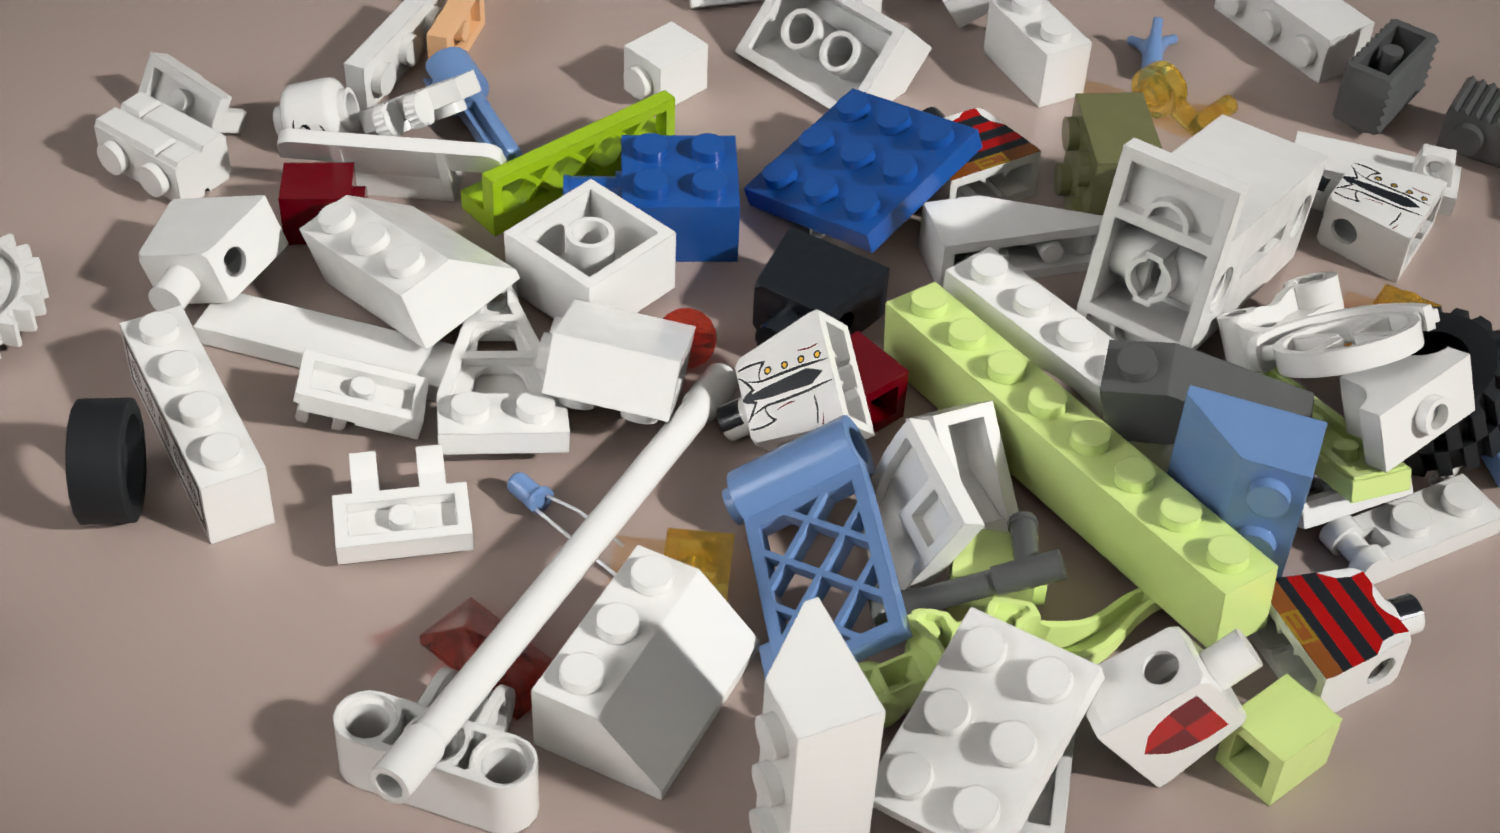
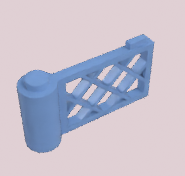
M842 415L728 472V487L722 490L724 504L732 519L739 525L745 524L769 642L759 646L765 679L804 601L819 597L822 602L831 586L850 593L835 618L834 624L857 662L913 637L870 477L875 473L874 461L859 428L847 415ZM855 494L857 504L844 527L826 522L835 503ZM791 524L800 527L784 556L771 552L767 536ZM818 533L836 539L820 568L802 562ZM854 545L870 550L871 554L857 581L838 575ZM798 574L813 581L795 610L782 605L781 597L793 576ZM868 599L883 604L888 622L862 634L851 630Z

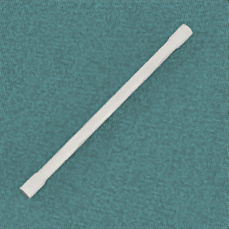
M714 363L705 370L685 394L682 404L670 417L669 422L664 424L420 719L405 729L369 773V782L373 790L381 798L393 804H403L411 797L443 757L445 747L702 428L715 419L717 408L726 404L736 393L739 384L736 372L731 367L722 363Z

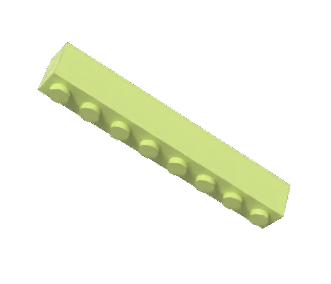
M930 283L886 302L884 351L909 371L908 382L939 410L960 404L993 401L1009 472L1200 643L1208 648L1235 629H1239L1247 637L1266 627L1279 566L938 283Z

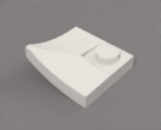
M908 418L885 450L871 479L900 590L932 585L985 526L929 420ZM867 549L868 558H870V550Z

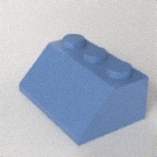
M1190 385L1167 474L1279 566L1276 578H1279L1283 575L1313 480L1328 422Z

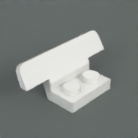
M289 128L279 132L277 143L280 158L354 162L357 186H366L368 195L455 202L463 171L484 173L507 162L501 148L492 144Z

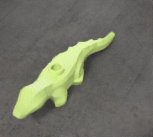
M1137 588L1123 595L1095 615L1082 620H1041V615L1034 603L1002 596L993 597L989 601L984 613L1098 665L1119 647L1138 624L1162 608L1140 588ZM919 608L912 610L911 614L907 616L913 637L907 639L904 654L882 663L870 660L858 663L886 711L883 728L894 724L903 714L910 711L962 621L956 622L948 612L937 609Z

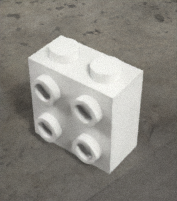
M574 299L563 317L557 315L554 317L550 333L544 332L541 338L536 359V370L545 372L542 393L558 397L560 404L573 409L590 410L595 408L596 405L618 410L621 417L634 423L654 424L658 420L669 422L684 385L696 326Z

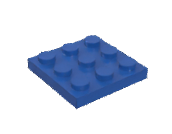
M852 88L776 159L766 165L743 189L749 205L873 253L983 146L978 129Z

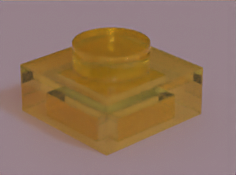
M668 528L663 555L700 569L723 598L728 601L735 534Z

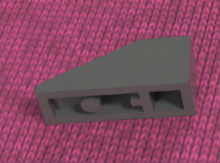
M1109 339L1100 386L1103 420L1127 441L1175 444L1190 385L1312 418L1314 392L1177 343Z

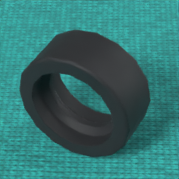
M134 398L77 399L70 410L65 445L66 481L72 512L80 525L134 523L138 521L141 515L146 491V442L141 411Z

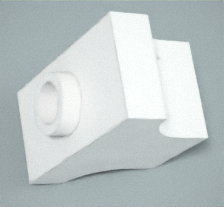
M1450 347L1432 354L1410 355L1390 364L1344 374L1339 377L1346 433L1362 439L1365 464L1386 473L1475 411L1470 354Z

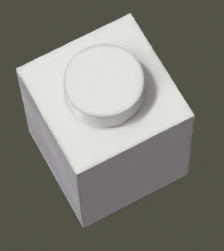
M671 21L624 45V90L639 100L666 90L675 97V105L707 89L708 44Z

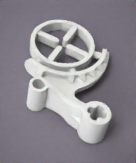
M1318 272L1296 277L1283 284L1284 288L1266 306L1232 310L1217 316L1227 362L1258 373L1269 372L1277 366L1280 375L1291 378H1320L1344 375L1401 360L1420 350L1425 343L1422 331L1436 329L1435 323L1440 321L1438 309L1432 308L1431 304L1386 303L1345 308L1337 272ZM1346 343H1352L1350 346H1344Z

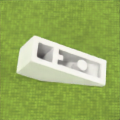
M980 195L925 202L922 209L918 249L934 282L938 283L942 288L946 269L989 246L1031 278L1087 271L1103 216Z

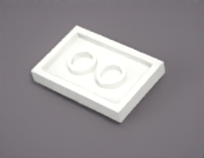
M970 607L879 762L873 808L921 833H1019L1103 683L1105 676L1102 667Z

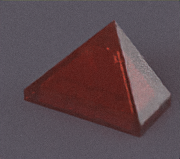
M470 597L421 633L420 644L450 668L459 672L499 624L501 619ZM531 642L493 688L495 689L502 684L515 690V707L512 716L515 720L520 719L532 709L531 690L553 661V659Z

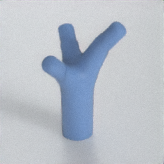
M1161 17L1153 18L1152 28L1147 39L1144 40L1133 35L1127 38V44L1137 48L1141 53L1140 75L1142 80L1147 83H1155L1160 80L1163 54L1168 46L1178 42V37L1175 34L1161 37L1163 18Z

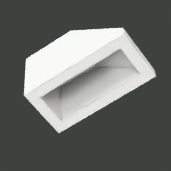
M993 401L960 404L910 417L913 419L929 420L985 524L982 529L1009 532L1008 519L1012 514L1019 511Z

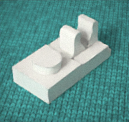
M150 52L138 93L141 91L220 133H241L247 112L239 108H229L232 96L202 78L200 74L169 54Z
M304 349L293 402L298 403L295 418L299 422L306 423L309 413L333 418L331 429L343 430L348 421L355 423V426L418 440L424 421L430 378Z

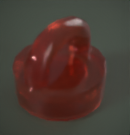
M678 308L663 318L696 326L687 369L700 366L711 357L717 343L716 329L711 319L703 312L693 308Z

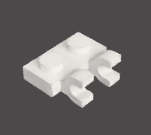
M442 444L415 447L419 480L418 487L380 490L375 451L349 453L352 493L332 495L335 548L338 565L474 550L466 481L446 483Z

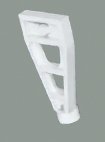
M516 281L502 292L505 295V299L487 303L463 322L437 392L438 444H442L443 455L569 453L570 427L568 409L558 402V397L542 393L545 372L536 370V359L540 342L519 303L518 284ZM479 341H515L517 351L477 350ZM507 374L519 375L524 380L528 389L524 393H479L472 391L475 381L479 376Z

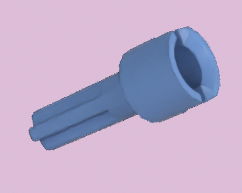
M448 47L433 54L426 62V71L430 77L422 79L426 86L474 70L482 90L464 99L468 109L451 116H459L478 143H488L501 148L507 162L523 155L486 99L489 93V83L469 53L461 47Z

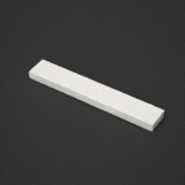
M242 293L227 303H210L193 326L202 344L300 368L303 351L308 349L430 378L427 400L437 402V392L455 346L438 341L425 350L399 331ZM507 374L479 376L475 381L472 391L479 393H524L528 389L524 380L519 375Z

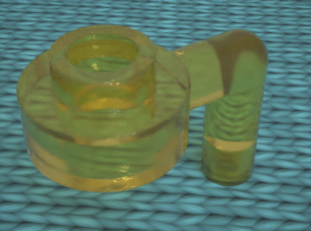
M1158 60L1139 70L1132 79V92H1143L1151 117L1164 118L1170 115L1192 136L1223 114L1230 117L1238 110L1236 100L1230 95H1224L1198 112L1186 100L1187 85L1183 75L1174 65L1166 61Z

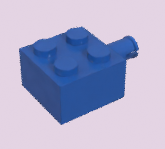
M656 133L621 135V170H616V176L563 175V196L592 179L675 231V262H738L740 196L736 136H720L712 133L699 135H659Z

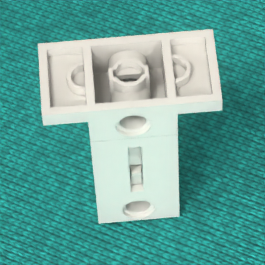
M1223 114L1172 153L1137 138H1132L1123 145L1076 311L1114 340L1177 343L1197 350L1219 329L1218 315L1240 309L1294 258L1328 156Z

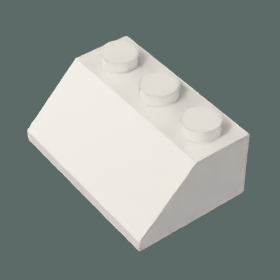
M765 0L735 52L830 109L852 88L893 101L905 93L932 47L905 26L859 0Z
M345 195L337 202L325 206L318 216L300 228V232L325 282L425 350L429 349L520 279L515 268L409 205Z
M637 545L532 688L534 745L662 800L758 652L760 640L700 569Z
M819 597L804 601L765 679L763 713L755 718V730L760 745L759 763L752 765V778L757 792L756 808L749 811V823L752 833H870L886 711Z

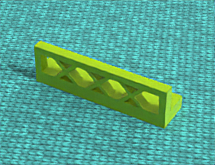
M663 90L482 173L481 181L461 190L462 208L492 235L497 236L562 197L564 174H569L570 176H616V170H621V135H641L645 133L675 135V97L666 90Z

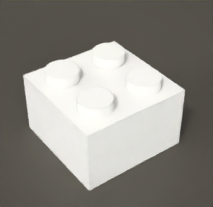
M592 179L504 232L505 263L515 268L520 277L517 280L518 295L553 319L556 315L563 317L574 299L637 313L675 288L676 232Z

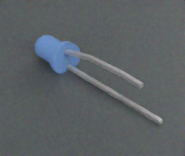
M523 472L514 473L507 482V489L514 497L521 501L529 510L543 517L568 539L571 535L543 513L550 503L554 501L576 511L585 519L588 517L578 508L553 497L554 492L548 486H540ZM615 537L613 539L621 548L625 546L618 538ZM599 558L596 560L613 576L617 574Z

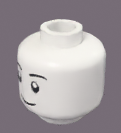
M333 77L321 78L286 86L281 94L280 106L275 107L273 110V123L278 136L281 130L289 128L354 133V131H359L361 126L357 115L360 112L356 95L351 88H344Z

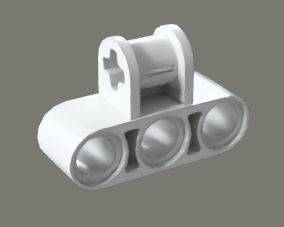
M446 666L439 669L418 703L372 690L356 692L345 697L337 705L333 714L340 774L346 782L357 788L377 794L369 782L370 771L405 729L420 719L458 671ZM500 684L489 692L448 743L443 757L405 804L491 833H518L530 826L536 819L539 810L538 758L536 750L528 741L507 733L515 707L516 695L513 688Z

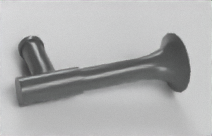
M1027 511L1016 512L1009 517L1007 522L1008 531L1012 539L1013 561L990 566V569L932 585L901 590L906 613L909 615L912 610L919 608L941 610L995 595L1000 597L1066 580L1067 573L1059 549L1039 553L1037 517ZM868 599L874 626L877 627L888 622L884 605Z

